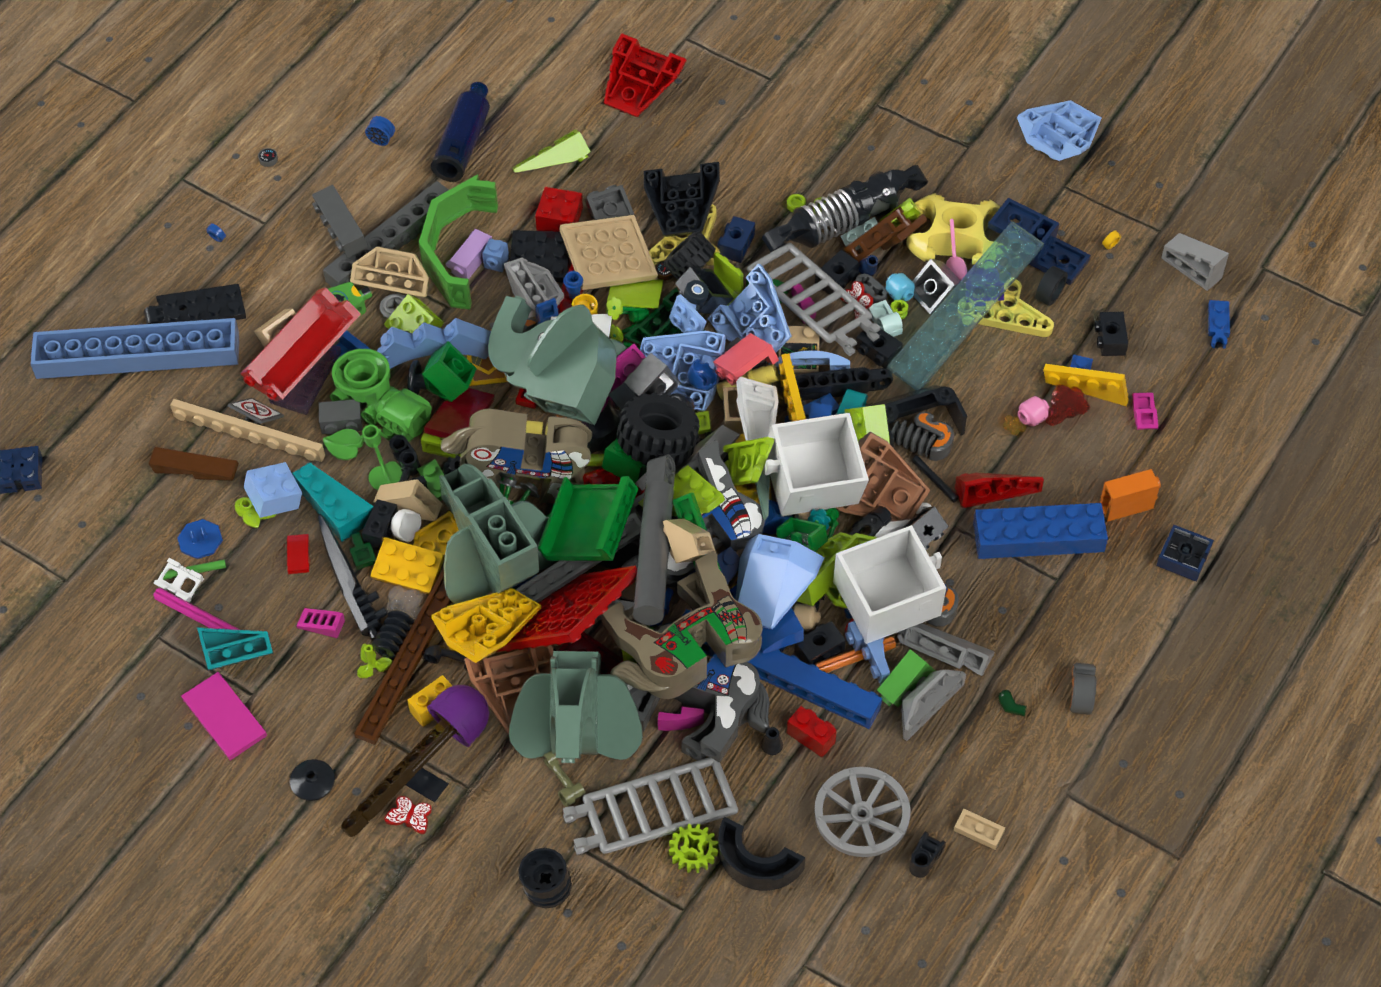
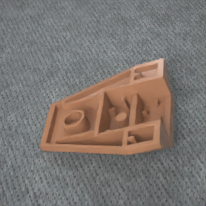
M869 432L858 441L869 479L859 504L836 507V509L844 513L865 516L877 507L883 506L890 511L891 521L912 519L930 492V489L888 441Z
M552 645L547 647L538 646L533 649L530 647L490 658L486 657L477 663L468 658L464 659L470 681L484 696L489 708L508 735L514 706L524 683L535 674H551L550 659L553 657Z

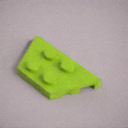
M763 437L723 446V451L727 452L729 461L727 460L725 465L728 468L734 486L758 482L774 444V438Z

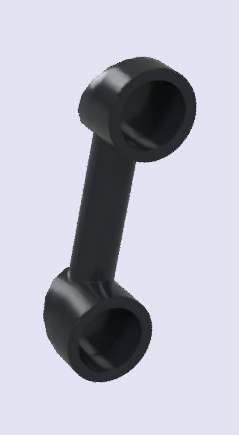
M440 645L428 647L423 654V658L433 664L439 663L442 656L465 662L464 659L467 658L457 651Z

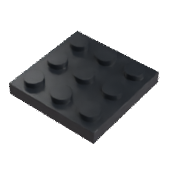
M513 230L510 261L524 258L528 262L548 269L556 282H563L565 275L568 273L569 254L561 233L556 231Z

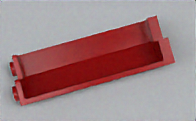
M326 287L319 289L240 373L244 377V382L248 386L254 387L267 395L271 400H283L361 313L348 300L339 302Z

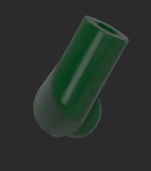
M1002 690L998 695V700L1003 710L1007 713L1025 716L1027 706L1015 703L1009 690Z

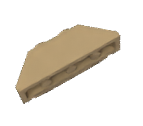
M377 246L352 264L350 282L427 297L429 276L415 253Z

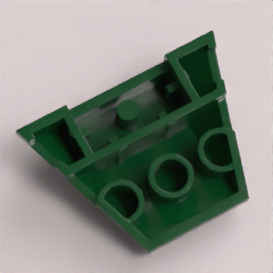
M677 287L663 299L662 304L640 325L637 323L624 338L641 345L643 338L683 333L672 324L669 318L676 297L680 295Z

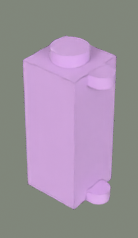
M477 229L472 231L454 256L446 262V266L451 269V273L456 277L469 279L483 262L482 253L488 240L492 239V236Z

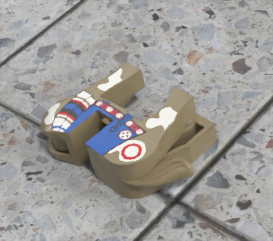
M483 409L471 416L469 427L457 430L452 435L444 438L441 442V450L450 454L461 453L460 466L463 464L475 466L487 479L491 478L499 490L500 483H498V480H501L499 472L524 477L545 478L541 487L540 502L554 504L564 477H567L573 485H584V467L588 465L591 459L588 442L592 439V431L583 423L572 418L548 417L545 435L526 433L527 414L498 409Z

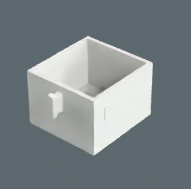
M850 413L771 425L768 437L775 440L764 466V474L771 476L781 516L811 512L813 509H830L859 504L869 479Z
M912 525L836 553L833 583L842 596L866 644L941 616L946 586L936 569H939L941 566L942 556L940 552H937L929 557Z

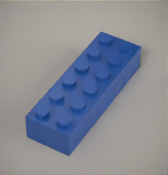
M1102 503L975 510L973 527L978 559L1105 552L1108 540Z

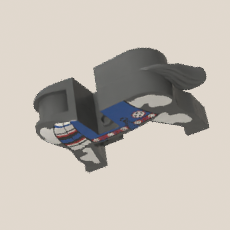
M714 440L700 449L697 458L687 465L723 494L724 502L711 512L702 513L701 515L706 529L708 530V526H710L726 549L732 547L736 551L744 549L749 539L762 534L765 521L760 505L738 492L734 487L728 468L720 457L719 443ZM644 493L635 498L629 514L630 516L636 512L641 521L643 510L638 502L644 498ZM640 537L632 542L638 547L640 545ZM669 544L666 586L677 587V582L696 568L693 561L676 563L670 554L671 546ZM635 555L622 564L621 568L635 565L637 567L639 555Z
M673 622L662 624L653 630L662 633ZM714 654L707 664V678L675 698L691 708L704 709V713L709 714L704 725L696 732L686 736L682 741V753L697 761L709 756L721 762L737 738L739 726L748 722L751 728L761 733H766L767 729L770 728L768 719L770 701L768 693L760 683L757 669L749 662L725 667L718 656ZM626 684L636 704L642 724V731L644 732L660 698L648 691L639 690Z

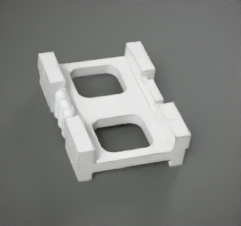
M169 558L167 560L168 564L158 580L154 581V584L164 590H169L176 594L177 597L190 603L193 594L204 578L201 574L193 570L190 571L186 567L181 566L180 563ZM169 569L178 572L173 583L163 580ZM187 578L196 582L190 593L181 590V586Z

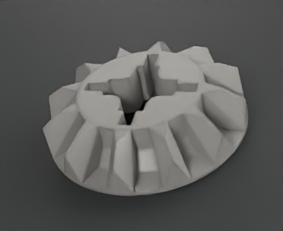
M390 294L383 298L380 303V312L383 317L389 318L394 312V303L398 307L406 296Z

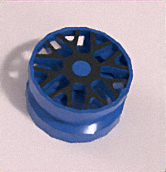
M381 116L373 117L365 130L367 138L381 146L387 145L395 133L393 123Z

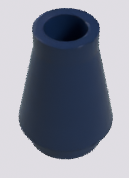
M870 255L859 262V272L873 276L877 271L878 258L875 255Z

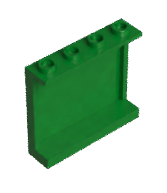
M621 476L619 484L573 485L567 477H564L539 542L538 550L547 560L613 561L639 488L629 476Z

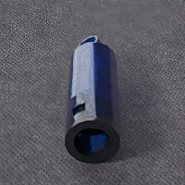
M481 82L472 83L469 91L461 93L457 98L432 159L431 170L442 180L449 182L461 180L489 113L490 104L486 99L488 88Z

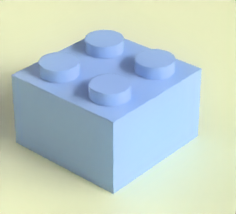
M286 462L247 471L244 489L260 518L299 509L302 491Z

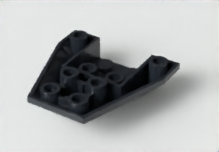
M719 162L700 164L699 173L665 176L663 169L644 171V189L664 237L692 234L697 231L703 232L720 182Z

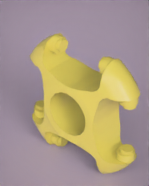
M936 193L925 196L915 202V205L921 212L920 215L924 214L932 222V226L927 232L911 233L906 240L909 250L922 261L935 260V255L952 256L950 219L954 220L956 256L972 259V265L982 269L998 262L1005 255L1003 244L989 241L984 235L988 222L1001 207L996 202L984 200L980 202V205L944 201V197L936 195Z

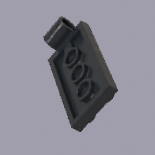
M239 284L156 296L159 306H149L144 310L146 324L235 318L236 320L246 319Z

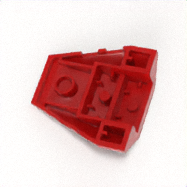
M621 33L612 52L613 58L609 69L610 75L609 81H607L604 104L638 117L680 75L687 60L673 53H669L667 57L642 47L638 39Z

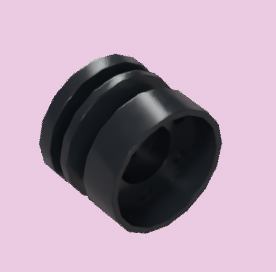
M539 848L529 852L521 860L518 869L519 879L528 900L532 904L545 909L553 908L562 904L568 898L572 889L571 876L567 864L560 853L554 849Z

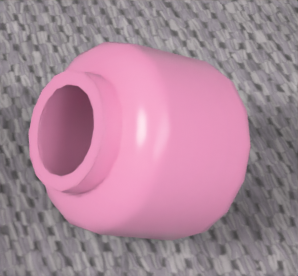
M1037 396L1031 397L1020 404L1018 417L1024 425L1036 426L1048 418L1049 405L1044 399H1040Z

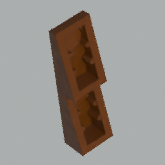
M154 447L149 461V465L154 473L192 474L195 479L233 481L239 465L236 460Z

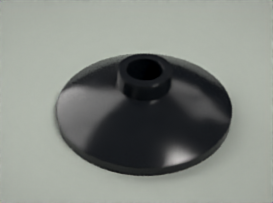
M317 759L306 760L294 768L290 776L291 790L298 798L306 801H315L325 797L332 790L335 783V775L330 765ZM309 775H315L311 779L307 778Z

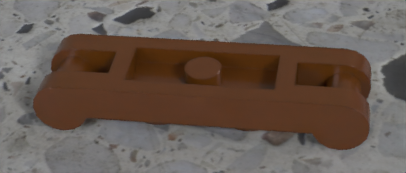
M899 207L843 249L860 262L912 222L904 216L903 209ZM895 218L900 222L896 227L892 222ZM858 245L864 250L861 253H858L855 249Z

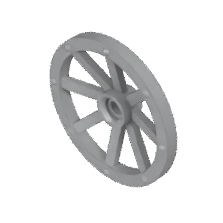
M869 767L848 768L831 776L820 788L814 810L816 825L822 837L838 851L855 857L877 856L895 847L902 840L908 829L911 812L909 799L902 786L887 773ZM863 777L878 781L866 802L861 799L857 778ZM849 779L855 804L852 805L832 791V789L839 783ZM884 785L889 787L898 798L897 801L876 808L872 807ZM825 798H830L850 813L823 815ZM899 808L902 809V819L899 827L874 817ZM852 821V824L840 839L830 831L826 824ZM869 824L893 833V835L884 842L875 844ZM858 827H862L868 846H856L847 843Z

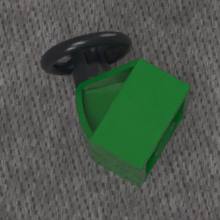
M447 341L432 353L423 373L420 362L418 360L412 362L408 374L407 389L419 395L420 389L428 390L436 396L452 402L469 388L477 368Z

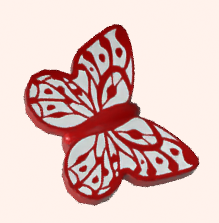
M855 281L852 283V289H846V291L866 309L870 308L873 304V297L869 293H864L865 287L862 282ZM854 309L856 319L861 314Z
M405 796L398 797L396 800L397 808H392L386 814L385 822L389 825L404 823L405 826L413 828L417 833L425 834L428 827L427 816L432 811L431 805L428 803L413 805L409 798Z

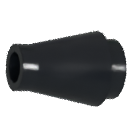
M775 727L767 729L761 742L762 750L768 755H776L783 749L779 730Z

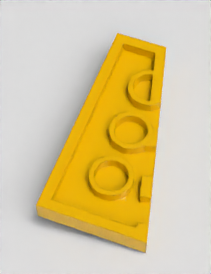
M1045 364L1043 371L1046 383L1127 407L1129 398L1125 374Z

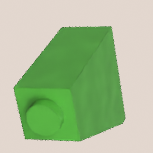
M910 649L877 691L882 694V701L888 706H891L893 703L899 707L902 704L903 696L908 691L912 692L922 677H927L936 670Z

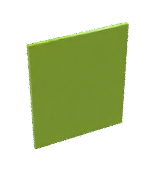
M657 279L610 286L607 302L615 296L618 299H622L623 306L658 308L663 280Z

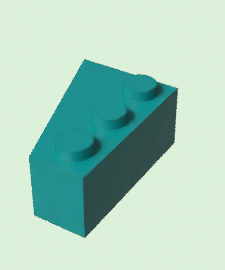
M197 627L209 671L274 654L267 631Z

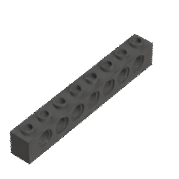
M438 181L433 183L365 236L368 245L367 249L349 258L343 253L323 269L325 282L331 287L350 282L352 264L377 246L398 250L403 245L408 244L417 234L422 233L431 200L447 192L449 189Z

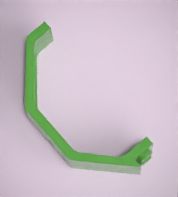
M478 174L431 200L419 239L422 266L450 307L469 310L472 304L469 280L450 276L436 256L435 250L442 228L452 221L474 210L497 213L496 182L479 180Z

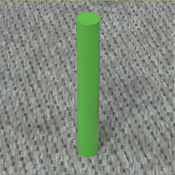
M224 559L186 568L190 571L202 573L226 568V562ZM168 570L163 580L176 578L178 572Z

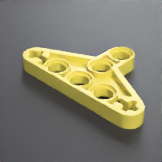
M713 204L709 211L711 214H708L702 232L707 240H709L717 216V209ZM687 234L685 238H679L678 236L664 237L651 248L649 254L654 266L656 267L659 262L665 261L668 255L691 234ZM666 244H672L674 248L666 249L664 248V246ZM714 246L716 248L714 254L716 252L720 254L719 249L716 246ZM711 258L706 264L714 265V258Z
M1016 279L1005 281L1004 300L966 303L964 301L957 307V317L965 322L1040 337L1050 336L1054 327V322L1049 317L1019 299L1022 284ZM1015 286L1018 290L1009 291L1007 287ZM1011 301L1014 305L1008 307L1004 305V302ZM983 312H987L991 316L989 318H983L980 314ZM1006 316L1010 318V321L1003 322L1000 320V317ZM1026 320L1030 325L1023 326L1019 322Z

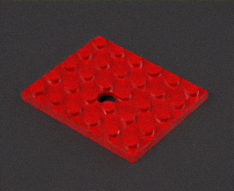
M636 565L578 576L538 602L541 605V609L505 646L496 652H509L515 649L522 650L530 647L533 649L538 646L547 647L553 644L561 645L568 642L575 643L581 638V633L594 625V620L608 610V605L620 598L621 592L635 582L634 578L637 576Z

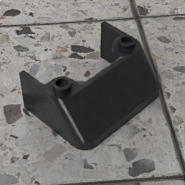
M932 385L871 405L885 404L887 424L896 421L898 418L944 405L960 435L965 434L967 414L955 391L950 387ZM888 426L890 444L894 447V436Z

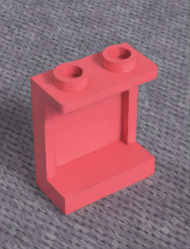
M750 333L714 360L713 363L717 368L715 372L720 379H726L730 385L737 386L736 381L739 377L743 376L762 360L774 365L779 359L771 344Z

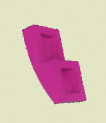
M1133 393L1132 404L1137 430L1158 429L1154 394Z
M682 707L681 714L659 712L658 730H684L704 724V709Z

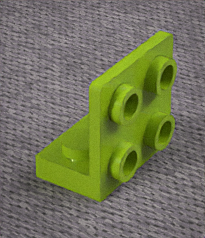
M716 252L714 254V273L734 298L727 305L729 306L743 291L744 275L725 256Z
M407 294L384 325L388 329L395 327L408 333H413L423 322L441 328L444 322L419 298Z

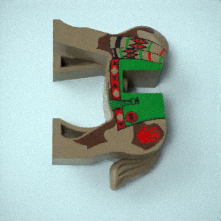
M715 551L695 560L696 572L677 582V594L693 611L673 622L662 633L637 622L633 617L634 606L624 611V606L619 602L601 614L602 624L619 648L630 654L638 663L626 660L615 666L611 670V675L619 677L626 684L636 689L648 691L658 698L672 699L682 695L707 678V655L701 649L705 642L709 644L725 667L750 661L758 654L762 645L761 619L754 610L732 597L726 578L718 567V555Z

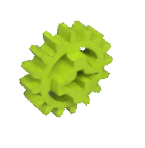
M688 824V829L686 830L679 827L680 834L673 833V840H669V856H673L672 863L679 862L678 868L680 870L687 867V873H690L691 869H695L696 873H699L700 867L708 870V863L714 864V857L718 856V849H716L718 848V841H715V834L711 833L708 835V827L701 830L700 824H697L696 828H692L691 824ZM683 842V846L678 850L680 843ZM709 847L707 854L704 855V851Z

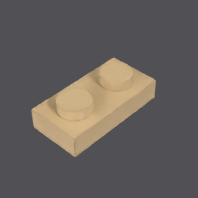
M963 809L954 827V831L996 850L1005 832V827Z

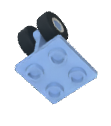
M699 280L690 281L685 287L683 296L680 294L676 297L669 318L672 324L683 333L703 331L705 328L706 320L697 312L700 309L698 304L704 303L709 294V289L705 283Z

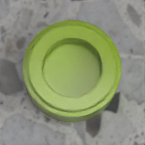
M793 194L787 198V209L790 212L806 205L805 197L800 194Z

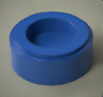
M213 223L206 229L209 236L217 242H222L226 237L223 230Z

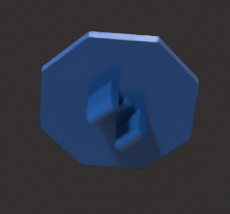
M204 519L186 524L177 537L181 552L196 559L213 555L223 541L219 526Z

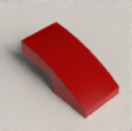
M309 534L287 536L288 574L308 573L310 571Z

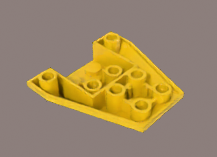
M510 588L499 594L496 592L447 606L432 614V620L449 647L477 663L505 646L541 609V605L517 590Z

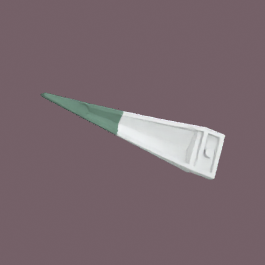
M739 377L736 381L738 392L736 400L745 440L768 437L771 425L776 423L779 403L777 387ZM763 468L761 476L755 484L765 521L769 513L770 475H765Z

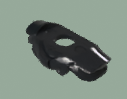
M883 506L877 507L854 523L849 535L860 534L863 527L869 526L872 528V531L868 536L874 537L883 526H886L891 521L890 511Z

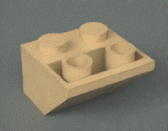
M686 519L663 521V531L668 537L671 546L670 554L676 563L695 561L715 551L710 532Z

